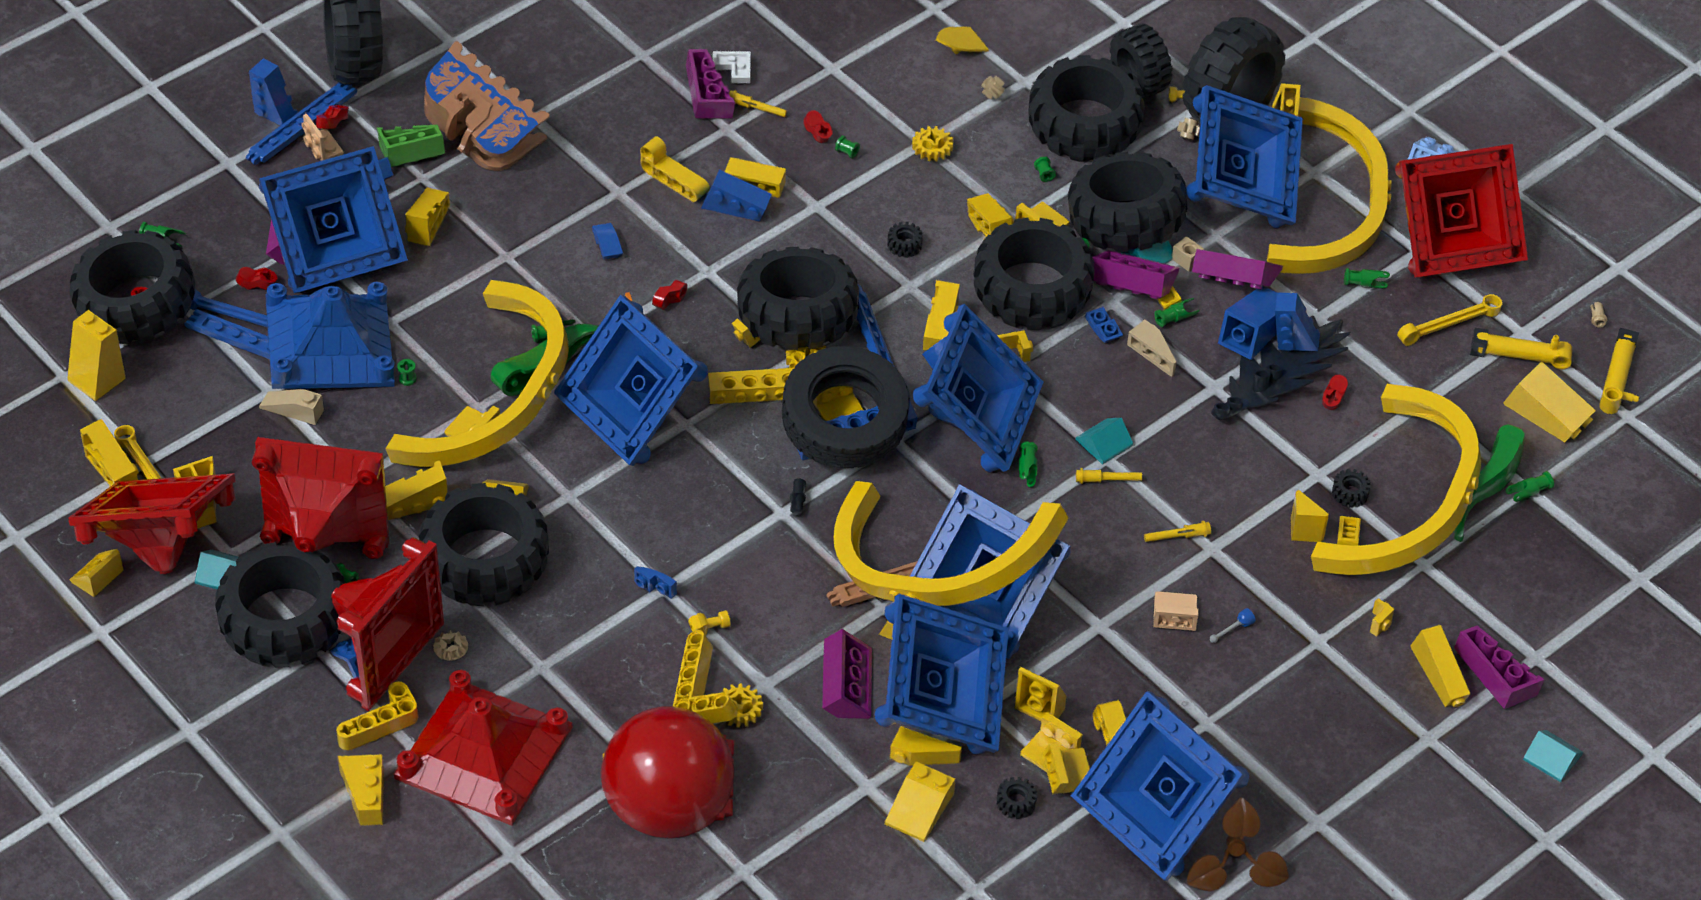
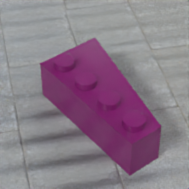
M688 49L686 70L695 118H732L735 101L733 97H730L727 86H724L720 73H717L716 65L707 49Z
M1474 626L1460 632L1454 649L1504 709L1538 696L1545 679L1540 675L1536 677L1530 672V667L1525 663L1521 665L1516 661L1509 650L1501 649L1497 645L1498 642L1479 626Z

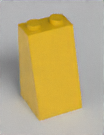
M87 310L73 321L67 379L76 388L94 401H97L126 379L117 330L90 310Z
M1542 361L1515 387L1503 402L1505 406L1564 443L1570 437L1575 439L1582 431L1580 427L1586 428L1593 420L1591 416L1596 411Z

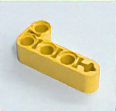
M655 136L641 147V167L650 176L692 202H696L709 191V184L704 178L666 155V145L661 138Z
M403 682L392 683L388 689L389 704L339 724L336 730L339 747L343 750H352L415 724L418 720L417 703L408 686Z
M1119 700L1099 704L1093 711L1095 728L1097 731L1102 730L1106 745H1108L1126 720Z

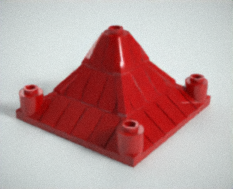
M1513 144L1407 159L1397 163L1395 172L1402 179L1412 250V259L1408 263V269L1414 277L1528 260Z
M257 437L255 442L256 450L251 463L260 474L264 524L260 533V539L265 544L273 542L278 544L282 534L286 533L292 536L296 548L303 552H314L334 544V542L364 543L363 553L368 558L378 559L383 556L385 548H388L389 545L383 453Z
M235 474L117 481L68 517L69 524L74 527L76 541H81V544L93 543L94 539L98 537L97 531L105 532V535L133 549L134 553L154 571H159L160 574H167L172 572V569L177 566L188 537L194 536V532L198 531L197 521L208 508L207 505L214 500V503L219 504L220 507L232 505V502L235 501L233 483L236 482Z
M414 537L407 539L402 546L403 556L409 560L403 566L399 565L374 579H362L342 584L340 587L335 588L332 593V603L339 615L337 620L338 629L351 636L359 668V677L350 679L346 685L347 696L360 702L362 708L367 711L371 710L389 689V686L396 681L444 625L437 544L430 540L424 543Z
M464 670L454 671L449 677L450 690L410 750L403 751L397 756V770L394 773V779L512 826L573 728L572 722L568 721V714L562 708L550 709L545 714L539 710L529 708L526 705L472 685L470 674Z

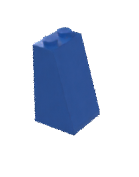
M1262 286V289L1254 290L1226 309L1218 344L1252 360L1277 334L1275 315L1277 292Z

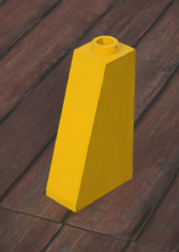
M1438 625L1421 630L1411 644V649L1445 707L1451 705L1459 707L1465 704V700L1469 697L1470 692L1442 626Z

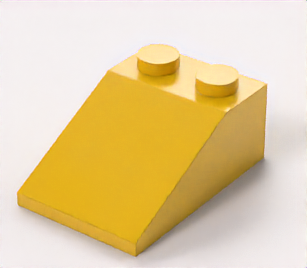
M1020 667L1015 709L1040 721L1046 712L1059 718L1065 710L1066 695L1060 685Z
M916 761L900 788L885 820V825L924 842L954 795L955 778Z

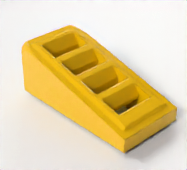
M1340 516L1337 544L1358 546L1360 518Z

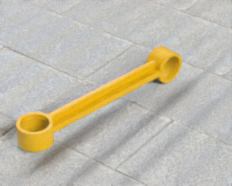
M1493 294L1486 295L1482 303L1418 326L1408 323L1400 328L1397 336L1405 346H1410L1418 341L1420 336L1483 314L1489 317L1497 316L1501 310L1502 300ZM1487 304H1493L1496 307H1490Z
M122 425L116 428L114 431L116 441L121 448L127 449L147 479H160V475L136 442L134 428L130 425ZM123 435H131L125 439L120 438Z

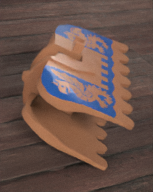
M455 41L446 54L428 73L425 81V115L433 125H438L439 129L445 133L449 140L453 141L458 135H463L458 150L467 157H470L482 168L493 171L508 169L547 139V136L542 132L534 135L530 133L550 117L549 113L546 111L534 113L532 111L534 108L532 100L519 101L520 91L517 88L505 90L503 88L505 85L503 77L490 78L491 68L488 65L476 67L477 57L474 54L461 55L463 47L461 43Z

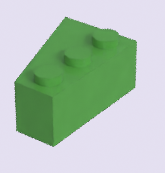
M438 125L413 126V129L402 130L401 126L395 127V130H383V127L377 128L379 146L384 157H388L391 167L445 154L443 135Z

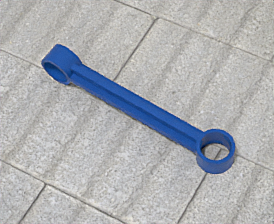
M195 289L190 309L195 310L197 307L267 327V315L202 297L200 292Z

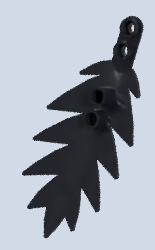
M1311 316L1314 327L1320 332L1318 351L1281 350L1280 353L1272 342L1269 341L1260 351L1262 367L1254 358L1250 360L1241 355L1240 386L1233 376H1230L1229 390L1231 397L1227 398L1226 403L1215 404L1211 414L1218 420H1226L1249 407L1254 408L1276 402L1279 398L1275 396L1313 383L1314 379L1296 378L1331 368L1332 364L1311 363L1348 350V347L1324 349L1340 342L1351 334V332L1336 334L1343 320L1340 319L1319 327L1315 317Z

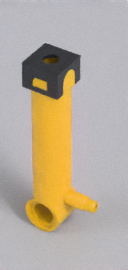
M1474 329L1470 351L1472 356L1484 357L1485 354H1492L1537 362L1542 361L1543 363L1552 364L1557 369H1567L1571 365L1572 346L1568 342H1559L1558 335L1553 336L1551 343L1488 334L1489 330Z
M1624 328L1619 329L1599 403L1600 409L1607 414L1618 412L1622 399L1630 402H1638L1639 396L1624 392L1639 332Z

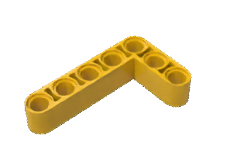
M695 630L688 635L673 706L692 710L704 716L711 723L730 721L736 717L738 708L729 695L724 692L704 695L713 645L703 631Z

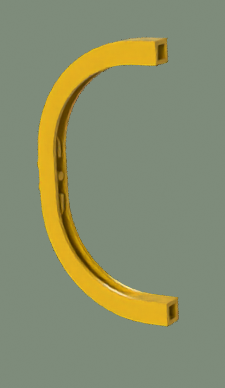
M1300 97L1298 116L1303 118L1302 124L1326 130L1350 144L1362 157L1370 176V211L1366 219L1355 231L1340 240L1328 244L1306 247L1269 244L1267 262L1282 265L1283 268L1280 273L1292 274L1316 273L1335 269L1361 256L1378 238L1384 223L1387 205H1390L1391 194H1388L1391 189V180H1388V164L1383 148L1375 135L1361 121L1342 109L1318 100Z
M491 280L483 292L488 308L524 314L537 321L547 331V346L540 363L513 404L495 419L476 429L441 438H419L394 434L385 448L391 463L419 467H434V462L439 460L442 466L461 463L499 448L525 429L550 397V393L555 385H557L568 358L567 333L560 314L553 303L541 293L529 287Z
M1386 385L1381 396L1383 411L1424 418L1435 422L1449 431L1462 449L1458 469L1442 505L1424 524L1406 535L1377 544L1351 546L1317 542L1311 555L1314 571L1361 575L1391 570L1425 556L1451 535L1460 523L1468 504L1472 503L1473 492L1478 488V478L1481 470V453L1477 433L1471 420L1460 407L1445 397L1428 390L1402 385Z
M856 481L838 513L834 527V547L837 557L849 577L860 589L870 595L894 602L895 596L902 594L937 606L954 605L987 596L1009 585L1025 574L1051 548L1069 517L1061 504L1043 502L1027 530L1007 551L988 564L962 575L928 579L889 574L874 570L861 560L859 547L862 530L881 496L873 483Z

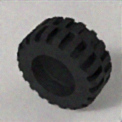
M1141 23L1119 31L1113 36L1110 42V60L1114 61L1115 66H1124L1132 73L1142 89L1144 98L1162 92L1169 87L1173 77L1172 60L1164 40L1156 30H1153V27Z

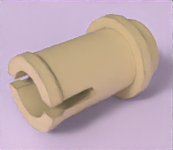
M1595 302L1594 305L1590 306L1592 311L1591 322L1596 327H1603L1607 322V316L1604 315L1603 304Z

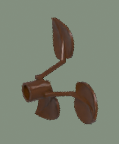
M1239 797L1224 815L1222 825L1224 831L1229 836L1226 839L1228 849L1225 850L1222 862L1220 863L1215 855L1201 857L1190 869L1187 876V884L1204 891H1215L1221 888L1227 878L1226 871L1222 867L1225 866L1229 854L1233 856L1246 855L1251 863L1254 864L1249 871V875L1260 886L1274 887L1288 879L1289 874L1286 862L1279 853L1265 851L1258 856L1256 861L1246 849L1244 836L1253 837L1260 829L1258 813L1247 800Z

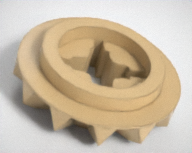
M450 630L446 634L441 632L440 637L435 638L433 645L436 655L441 659L449 661L463 657L468 650L466 637L462 636L459 631L452 633ZM454 641V645H451V646L448 647V649H447V644H450L451 642Z

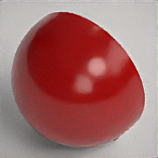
M661 706L642 711L621 725L609 741L601 767V782L605 797L620 819L644 834L661 838H678L699 832L715 820H724V816H733V800L729 798L733 797L734 740L726 739V735H723L713 723L704 716L689 709Z

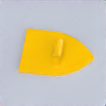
M947 27L942 29L936 37V41L950 47L955 54H958L960 51L988 52L989 50L971 27Z

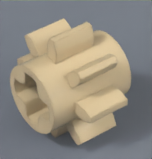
M989 76L982 83L984 88L982 93L989 99L992 97L997 99L1005 90L1002 86L1004 82L997 76L994 78Z
M1185 118L1184 122L1179 121L1177 130L1181 132L1180 137L1194 140V136L1199 137L1200 127L1198 126V121Z

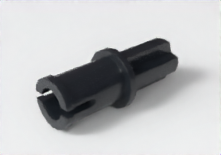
M801 478L793 481V491L790 494V512H792L793 516L802 514L803 502L806 501L805 487L807 483Z

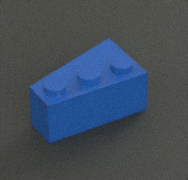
M263 58L249 71L254 112L281 126L298 112L296 109L293 110L290 103L292 97L287 95L284 89L286 83L279 66Z
M719 169L701 208L760 221L772 194Z
M1277 293L1275 315L1278 350L1318 351L1320 332L1314 327L1312 318L1306 313L1307 309L1298 293Z

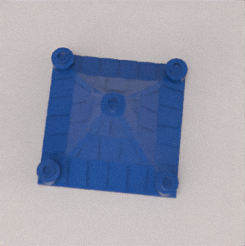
M1207 85L1202 87V93L1193 99L1195 110L1201 113L1196 180L1186 188L1188 198L1197 202L1208 197L1259 213L1260 215L1267 216L1269 224L1274 228H1279L1285 224H1295L1303 118Z
M374 146L259 178V189L264 194L287 269L288 285L293 293L408 260Z
M373 282L369 284L367 294L361 295L349 294L339 287L329 286L314 292L310 296L287 295V289L282 284L274 283L267 287L266 313L272 389L394 387L395 362L392 359L387 312V286L385 284Z
M620 295L553 393L628 465L634 466L636 463L644 464L649 460L651 452L647 443L652 439L656 430L661 426L690 382L703 381L707 376L708 369L705 363L692 359L644 315L643 308L639 303L630 301L626 296Z
M962 304L956 312L944 318V327L949 332L948 337L945 340L928 383L915 388L913 400L920 407L928 406L929 412L934 417L960 428L985 452L981 456V466L987 472H993L998 469L1004 472L1009 470L1043 381L965 304Z
M959 484L910 576L939 579L954 577L976 570L1007 551L1023 535L1030 523L980 496L974 490ZM1056 539L1047 553L1030 570L1009 585L973 601L940 607L1008 628L1006 658L1010 659L1019 650V641L1060 565L1070 556L1071 546L1065 541Z
M896 595L894 602L888 604L884 610L886 619L893 624L886 704L879 706L875 711L877 723L882 727L899 723L966 743L968 749L974 754H981L985 751L993 753L999 751L1008 628L909 596Z
M1146 691L1074 790L1071 797L1163 880L1168 881L1171 876H1178L1183 872V858L1234 789H1240L1247 785L1249 773L1244 767L1235 766L1171 711L1166 699L1156 697L1151 691Z

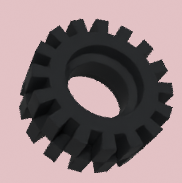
M899 222V226L894 224L893 227H890L887 240L889 251H892L894 255L898 253V257L905 255V258H908L909 254L913 257L914 252L918 254L919 250L922 249L923 232L920 230V227H915L914 223L909 225V222H906V224ZM900 238H908V239H911V240H910V241H901V240H899V239H900Z
M1346 469V473L1344 470L1340 471V474L1337 473L1334 478L1332 487L1333 498H1337L1336 502L1338 503L1342 501V506L1349 504L1350 508H1353V504L1356 507H1359L1360 503L1362 505L1365 504L1371 487L1368 476H1363L1364 473L1362 471L1357 473V469H1354L1353 472L1350 469ZM1344 486H1354L1359 490L1351 491L1346 489Z
M1010 777V782L1005 779L1003 784L999 785L996 803L999 811L1002 810L1004 816L1008 813V818L1011 819L1013 815L1016 816V819H1020V815L1026 818L1027 813L1031 815L1033 810H1035L1037 790L1032 782L1028 784L1029 780L1026 778L1024 781H1021L1022 777H1018V780ZM1020 794L1025 797V800L1015 802L1010 800L1008 796Z

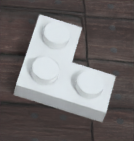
M713 51L715 69L731 70V83H750V52Z

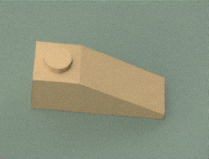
M1143 320L1129 331L1127 345L1173 377L1175 375L1176 360L1161 331L1146 320Z
M304 389L268 391L259 405L260 409L316 425L324 411L322 395Z

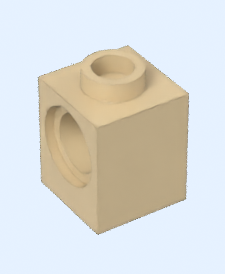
M1186 236L1173 246L1172 260L1187 271H1191L1196 249L1204 250V248Z

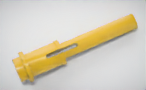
M736 90L729 93L737 105L747 107L748 109L753 107L786 117L787 110L753 100V97L737 93Z
M1080 468V470H1076V482L1083 484V482L1101 483V480L1142 481V473L1101 472V470H1083V468Z
M1201 521L1198 524L1184 525L1183 528L1147 533L1144 534L1145 542L1182 536H1185V538L1202 535L1207 537L1208 534H1211V527L1209 522ZM1192 530L1191 532L1179 533V534H1178V532Z

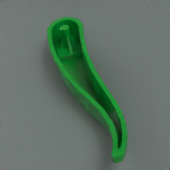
M576 324L565 328L569 347L567 362L580 347L588 343L599 326ZM547 340L525 353L498 362L491 371V381L507 396L520 394L540 363L547 346Z
M1509 424L1500 427L1492 447L1490 459L1480 472L1478 488L1473 492L1472 503L1468 504L1460 523L1454 530L1455 540L1463 541L1464 526L1470 510L1480 501L1501 491L1514 477L1523 454L1525 433L1522 429Z

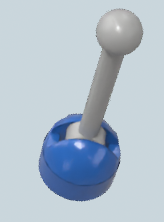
M1245 608L1238 614L1237 622L1217 635H1211L1210 641L1216 643L1218 638L1238 625L1243 627L1252 625L1256 622L1254 614L1250 609Z

